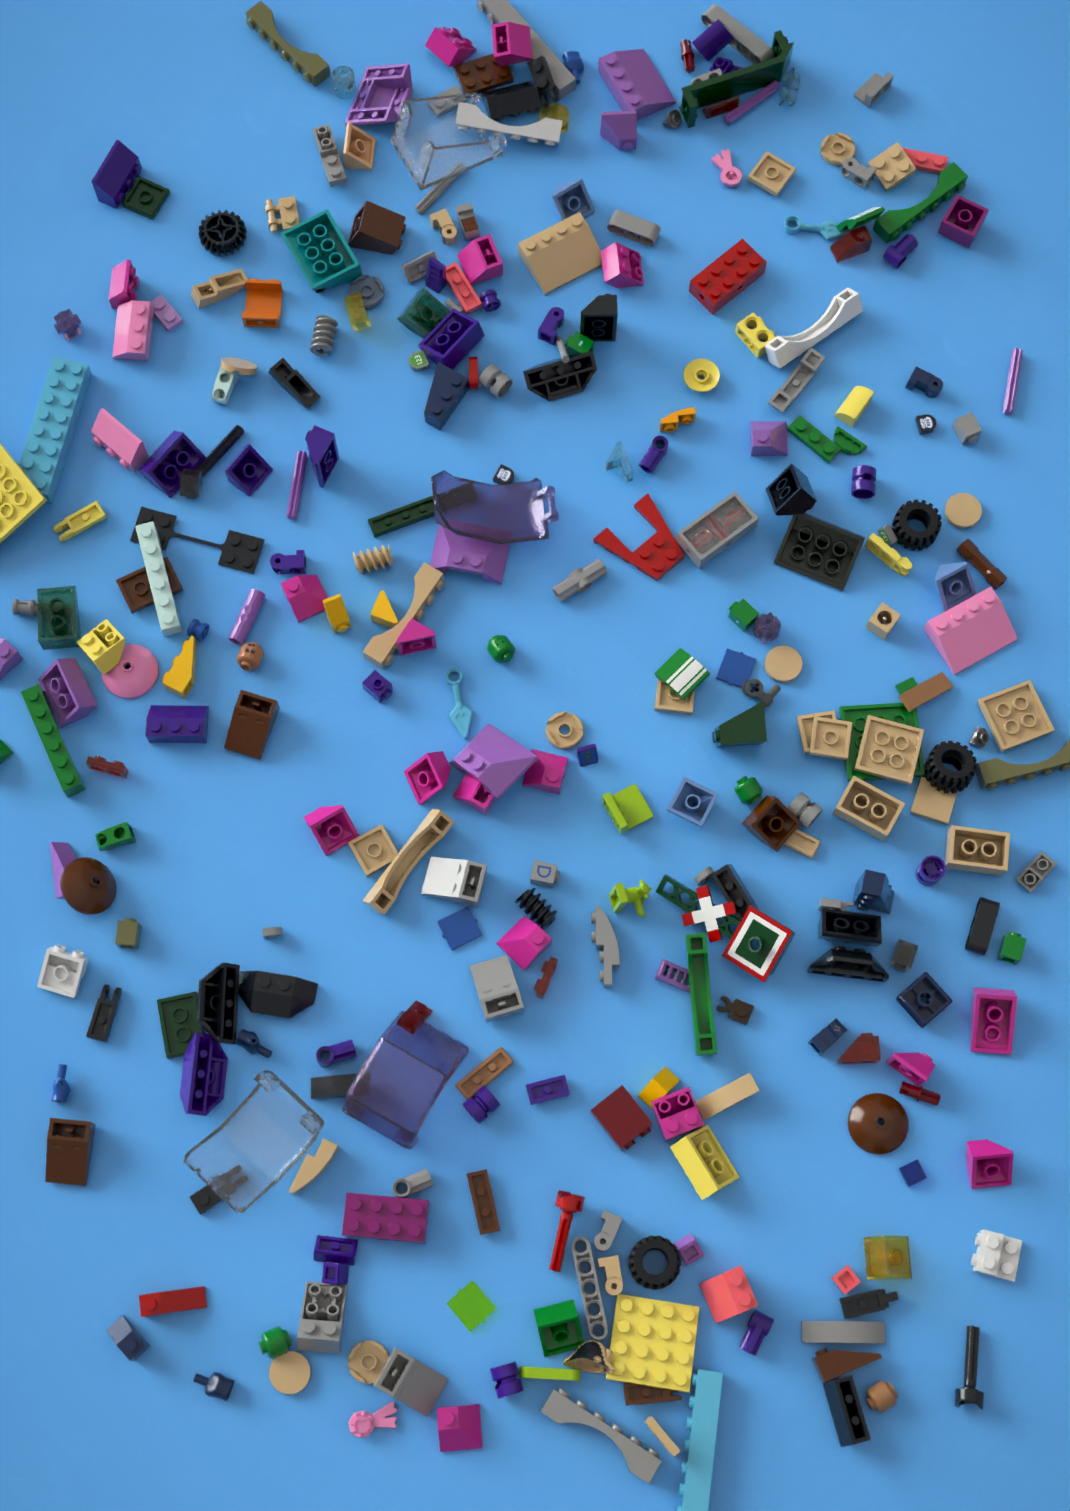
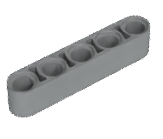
M713 4L701 15L702 22L708 28L716 20H721L735 37L729 45L753 64L772 59L775 56L773 49L717 4Z
M578 1237L573 1241L571 1250L588 1331L592 1339L602 1340L607 1336L608 1327L589 1241L584 1237ZM578 1241L586 1244L585 1252L579 1253L576 1251L575 1244ZM582 1262L590 1264L591 1270L589 1273L584 1274L580 1271L579 1265ZM586 1283L594 1284L595 1292L593 1294H586L584 1292V1285ZM592 1303L597 1304L600 1308L599 1314L596 1316L588 1312V1307ZM597 1324L604 1328V1334L601 1337L595 1336L592 1332L593 1327Z

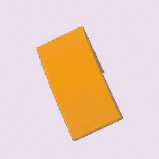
M695 407L673 412L661 419L659 432L670 433L678 430L679 423L689 424L695 422Z

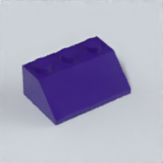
M119 140L115 141L91 181L98 201L116 209L122 203L127 191L133 186L136 176L142 170L139 157Z
M453 308L418 346L436 365L440 362L453 370L485 335L479 321Z
M314 425L312 430L307 432L305 440L319 486L323 488L339 460V453L335 434Z
M173 431L138 471L149 483L171 498L206 457L183 432Z
M151 705L146 719L145 736L149 743H207L209 706Z

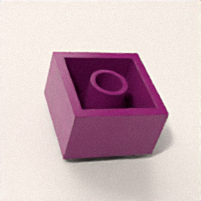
M956 195L941 222L938 233L970 248L986 219L989 209Z

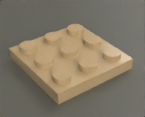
M1031 680L988 695L977 701L1001 752L1055 731Z
M868 715L854 770L911 785L924 730Z

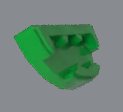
M837 426L834 432V443L841 448L842 453L857 455L867 449V445Z

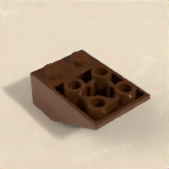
M241 690L234 707L224 749L261 760L280 709L278 702Z
M50 1118L47 1136L45 1182L87 1185L96 1124L89 1121Z

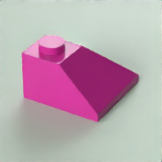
M297 575L281 583L282 590L298 623L325 611L322 600L328 597L317 575Z
M531 749V752L538 756L539 759L525 772L522 786L560 794L569 758Z
M443 751L426 753L404 771L419 805L425 803L446 786L451 767Z
M343 805L320 807L303 817L326 856L359 837Z
M523 916L496 944L525 971L552 944V938L537 924Z
M894 1053L886 1061L888 1065L918 1087L928 1079L935 1067L932 1058L924 1053Z
M987 1139L966 1142V1162L971 1189L1012 1185V1150Z
M479 1404L437 1408L440 1452L483 1448Z

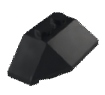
M593 351L569 355V362L567 363L558 358L535 365L523 371L528 390L547 401H552L584 391L596 372L597 366Z
M835 946L834 949L831 948L807 969V973L885 983L889 979V974L871 953H866L864 949L850 951L842 946Z
M223 962L199 981L197 1022L217 1043L236 1045L240 965Z
M240 971L238 994L251 1013L291 1019L315 1003L318 984L294 976L263 971Z

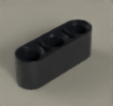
M984 897L979 898L965 944V950L985 956L999 911V902Z

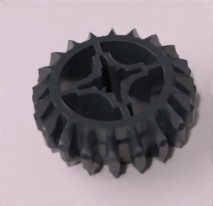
M218 210L216 214L212 211V216L206 215V220H201L198 234L199 239H201L200 242L206 251L210 250L212 255L216 252L218 256L221 253L227 256L228 252L234 254V250L239 251L240 246H244L247 230L244 221L241 220L239 215L235 216L233 211L228 213L225 210L224 213H221Z

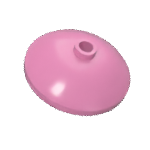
M136 644L124 645L119 664L106 674H102V679L112 694L125 699L138 698L148 693L156 684L159 675L158 662L147 648ZM126 665H131L129 669H125Z

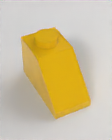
M341 594L322 600L333 633H342L351 627V623Z

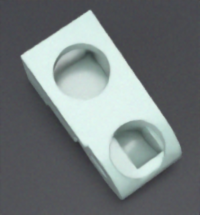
M220 367L212 392V401L225 405L229 403L234 385L237 384L239 379L236 371L230 373Z

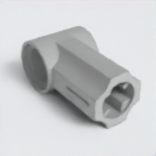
M426 1168L408 1177L396 1180L392 1187L395 1197L407 1198L414 1193L433 1186V1182ZM399 1184H405L408 1190L404 1194H399L396 1191V1187Z

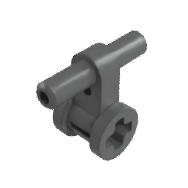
M757 679L747 680L742 685L744 695L748 697L755 696L760 703H764V709L771 705L772 699L781 690L780 686L774 685L766 694L763 691V684ZM750 685H755V686H754V690H755V691H752V692L750 691V690H751V686H750Z

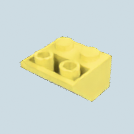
M106 619L78 640L77 644L104 675L119 664L126 640Z

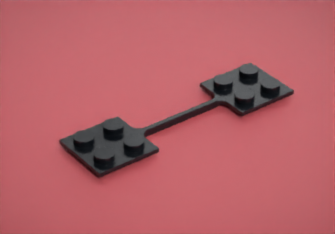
M141 507L135 526L154 521L162 550L166 551L169 539L172 536L220 548L222 553L218 565L254 574L265 541L264 539L229 530L226 541L223 544L208 542L175 533L173 527L177 516ZM134 527L130 541L139 543L136 528Z

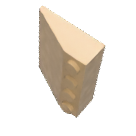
M580 212L518 243V255L544 295L602 266L601 250L589 225Z

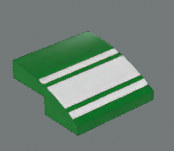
M884 207L871 208L842 221L836 227L839 232L848 228L853 230L879 218L885 209Z
M681 648L654 673L656 678L668 685L670 690L683 700L710 675L696 659Z

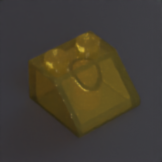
M908 1236L864 1237L867 1280L912 1278Z

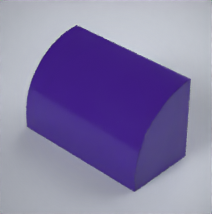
M718 19L697 37L692 44L709 62L735 37L728 27Z

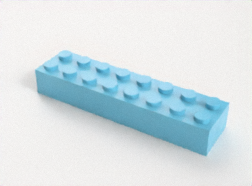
M55 357L52 358L19 463L22 470L47 499L46 503L53 504L92 377L88 364Z

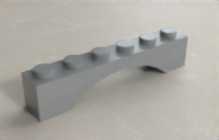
M561 1388L558 1391H552L540 1412L558 1424L568 1422L581 1423L603 1432L621 1450L629 1471L646 1483H650L662 1462L658 1459L660 1454L651 1448H648L646 1451L640 1447L642 1442L633 1436H630L629 1439L623 1436L624 1430L615 1424L611 1427L604 1423L606 1418L597 1412L593 1415L586 1411L588 1406L579 1400L576 1403L568 1399L570 1394Z

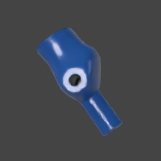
M577 51L566 52L562 55L564 66L576 78V84H579L581 82L579 73L584 70L582 59Z
M59 1064L57 1079L53 1084L51 1101L63 1103L67 1101L71 1091L65 1080L67 1065Z

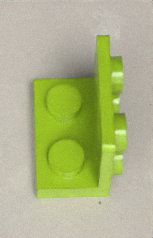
M636 784L612 796L609 792L602 795V804L619 834L653 818V813Z

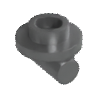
M677 110L669 111L663 126L666 128H677L681 124L680 112Z
M976 727L968 744L973 747H983L989 739L987 730Z

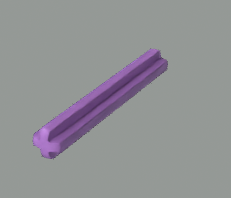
M773 81L725 115L724 121L726 124L732 123L780 89L781 86L778 81Z
M1014 348L1012 351L1003 413L1011 415L1014 410L1023 351L1018 348Z
M298 451L295 461L286 514L287 518L292 520L297 518L307 460V453L305 451Z

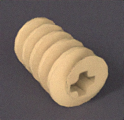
M389 544L388 549L381 545L380 551L375 546L373 553L367 548L366 555L360 550L358 557L352 552L356 569L361 574H364V568L370 573L372 566L376 571H378L379 565L383 569H385L386 563L390 567L393 566Z

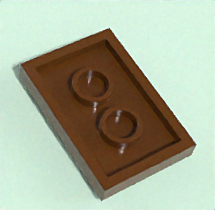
M494 53L454 66V72L466 98L514 83V77L509 66L499 67L494 58Z
M165 557V567L172 594L174 595L183 591V588L168 557ZM145 567L116 580L132 614L154 604Z

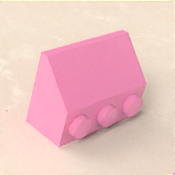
M132 300L118 306L113 359L149 361L154 308L150 301Z
M102 408L91 430L94 437L93 441L99 447L103 446L106 448V452L112 458L116 457L119 459L122 467L125 469L129 468L134 472L149 458L142 440Z

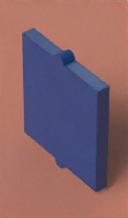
M727 648L716 679L727 682L730 686L735 685L742 688L743 683L750 678L756 659L744 655L743 652L739 653Z
M469 907L437 921L443 932L442 937L446 939L451 951L482 936L477 925V919H474Z

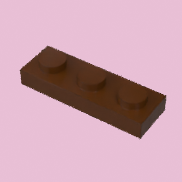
M487 1169L468 1173L467 1178L480 1235L500 1231Z

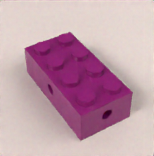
M347 1193L342 1235L346 1237L425 1244L430 1202L429 1200Z

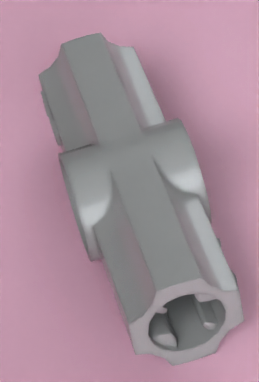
M597 559L583 569L578 568L574 570L567 579L552 587V591L555 597L562 602L577 592L581 593L587 590L594 581L607 574V569L604 563Z

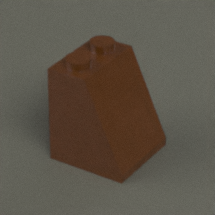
M366 201L354 217L348 240L349 247L392 255L402 245V239L400 238L406 229V224H404L406 217Z

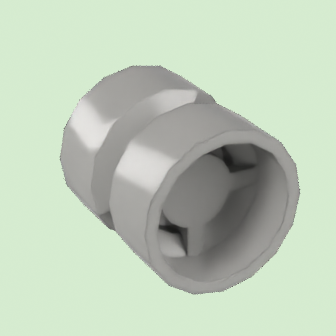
M491 364L480 375L479 383L486 389L490 388V392L497 398H501L508 392L513 380L505 373L501 374L502 371L494 364Z
M803 792L787 808L795 817H799V821L806 828L814 822L823 810L815 802L810 803V798Z

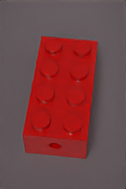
M742 238L690 280L689 292L713 315L765 273L767 262Z

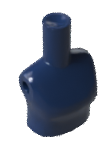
M242 1029L238 1034L236 1045L243 1047L250 1054L259 1053L268 1059L270 1058L272 1051L260 1045L256 1033Z
M213 1372L209 1378L196 1374L193 1382L206 1386L205 1394L207 1396L227 1401L235 1380Z

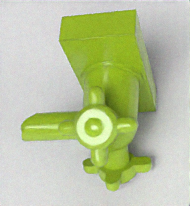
M640 880L639 887L626 889L623 883L615 884L609 893L613 912H621L626 904L634 902L637 915L642 918L645 917L643 900L648 898L652 888L645 884L644 880Z

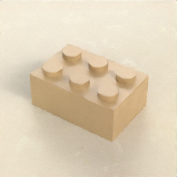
M853 775L832 814L884 842L905 803Z
M951 825L947 831L946 869L1003 876L1008 871L1010 833Z

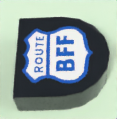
M920 415L915 418L920 435L929 434L934 431L937 423L932 415Z
M501 464L493 478V482L501 486H509L514 481V472L509 467Z

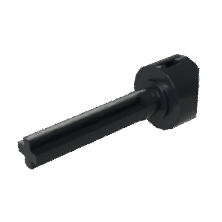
M967 1326L964 1387L955 1389L954 1406L958 1408L961 1405L973 1403L983 1410L984 1392L976 1389L980 1327Z

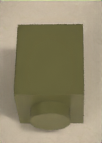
M125 918L124 921H118L115 944L119 948H139L142 926L136 922V919Z

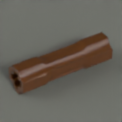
M969 538L957 548L956 551L966 561H969L995 590L1006 581L1007 577L1002 571L995 567Z

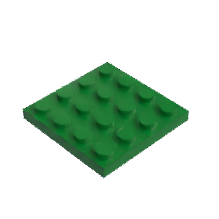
M903 703L840 706V720L852 722L848 759L845 760L847 782L851 781L853 775L863 781L885 779L854 770L867 716L870 715L919 728L917 708L909 712ZM921 746L913 777H924L925 775Z

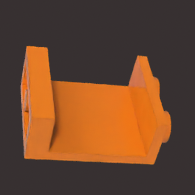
M245 279L247 289L245 311H242L244 327L280 328L283 296L281 281L275 279Z

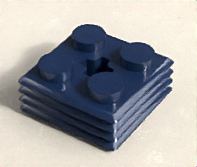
M927 972L923 973L896 997L898 1003L921 1028L925 1027L953 1002ZM926 996L928 999L926 1003H921V997L924 998Z

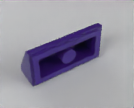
M317 1235L314 1261L341 1262L354 1266L358 1240Z

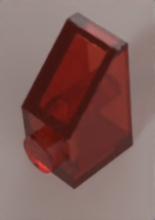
M864 225L848 231L830 246V250L838 263L869 251L873 239Z
M862 1033L861 1037H858L837 1060V1063H878L881 1060L879 1036H873V1033Z

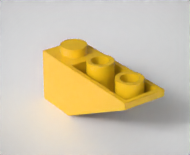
M192 635L189 640L183 643L180 655L174 658L172 668L164 674L162 684L166 690L184 699L195 683L197 642Z

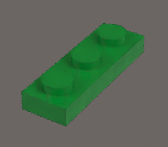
M800 415L787 429L788 432L828 464L841 452L839 446Z

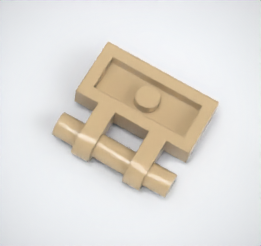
M295 196L279 198V205H273V200L271 199L266 200L265 211L268 214L269 219L267 223L271 233H277V228L283 227V231L300 223ZM280 213L281 219H276L275 214Z

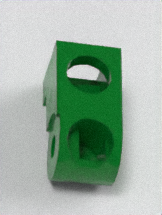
M127 822L105 829L95 835L99 851H108L127 843L132 844L136 842L132 826Z

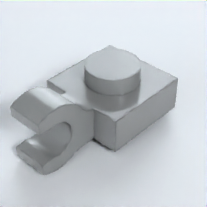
M821 898L818 910L825 908L846 911V907H853L854 903Z

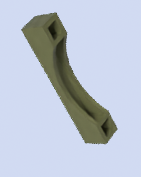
M262 1L245 12L247 17L246 23L249 28L254 29L262 40H266L271 49L277 51L285 62L288 61L295 72L303 75L307 83L317 87L331 76L329 64L318 54L298 50L284 41L275 28L272 10Z
M1070 739L1057 754L1039 763L1027 765L1013 764L997 758L979 762L975 773L981 790L986 788L993 790L1005 783L1007 786L1012 785L1020 779L1028 781L1034 779L1035 775L1039 774L1047 776L1058 769L1061 771L1069 770Z

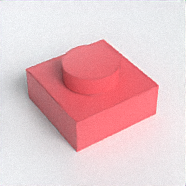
M848 1265L831 1277L843 1295L847 1294L861 1282Z

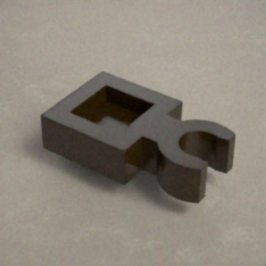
M721 996L720 1000L724 1001L726 1006H717L716 1009L719 1012H730L728 1018L747 1025L754 1006L739 999H735L734 1003H731L728 997Z

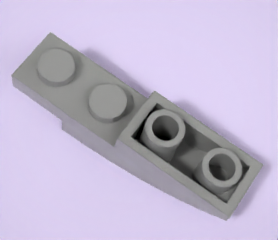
M330 125L313 128L321 162L330 187L347 183Z
M596 906L595 912H591V924H595V931L591 933V942L595 943V949H603V951H599V962L603 963V970H600L599 978L600 982H603V988H611L612 968H619L620 966L618 944L606 914L600 906Z

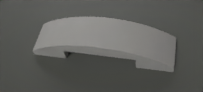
M810 348L787 381L771 397L768 404L781 413L786 411L808 385L826 357Z
M801 1321L802 1343L885 1344V1322Z

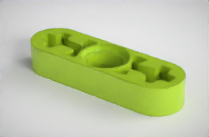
M520 1366V1377L580 1381L581 1370Z

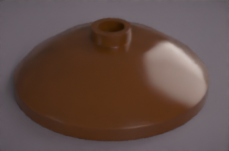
M88 857L78 858L69 863L62 872L60 879L62 895L74 910L86 915H96L107 910L112 905L116 896V882L111 871L102 862Z
M881 1093L868 1094L860 1098L852 1106L848 1115V1130L852 1140L862 1150L877 1155L887 1154L896 1150L906 1139L909 1128L908 1117L902 1105L893 1097ZM877 1119L884 1121L883 1126L878 1125Z

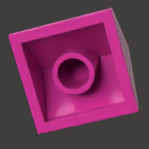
M412 618L397 638L400 656L437 648L434 631Z

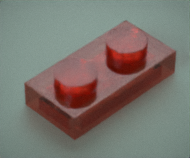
M88 756L86 762L89 769L122 778H127L129 772L124 763L119 761L108 762L100 756H95V758Z
M550 957L549 962L545 960L541 972H544L541 980L537 979L534 986L536 997L544 998L558 964V959Z
M416 1000L399 1018L397 1025L414 1035L431 1016L433 1011L425 1004Z

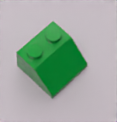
M573 1299L533 1310L544 1357L578 1349L584 1343Z

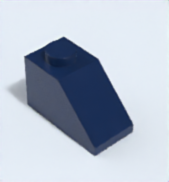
M124 1315L107 1329L116 1346L130 1361H135L150 1347Z

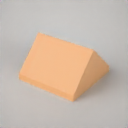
M351 123L347 124L343 153L345 168L371 170L376 139Z

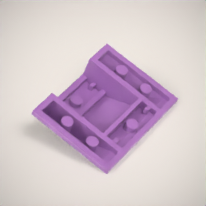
M395 64L367 67L344 124H379L402 120L413 93L410 65Z
M440 519L430 566L443 574H447L448 569L483 575V581L502 584L512 532Z
M488 723L449 764L461 773L466 771L482 783L486 791L500 799L539 758Z

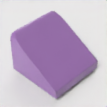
M691 1234L674 1243L686 1266L703 1256L697 1241Z

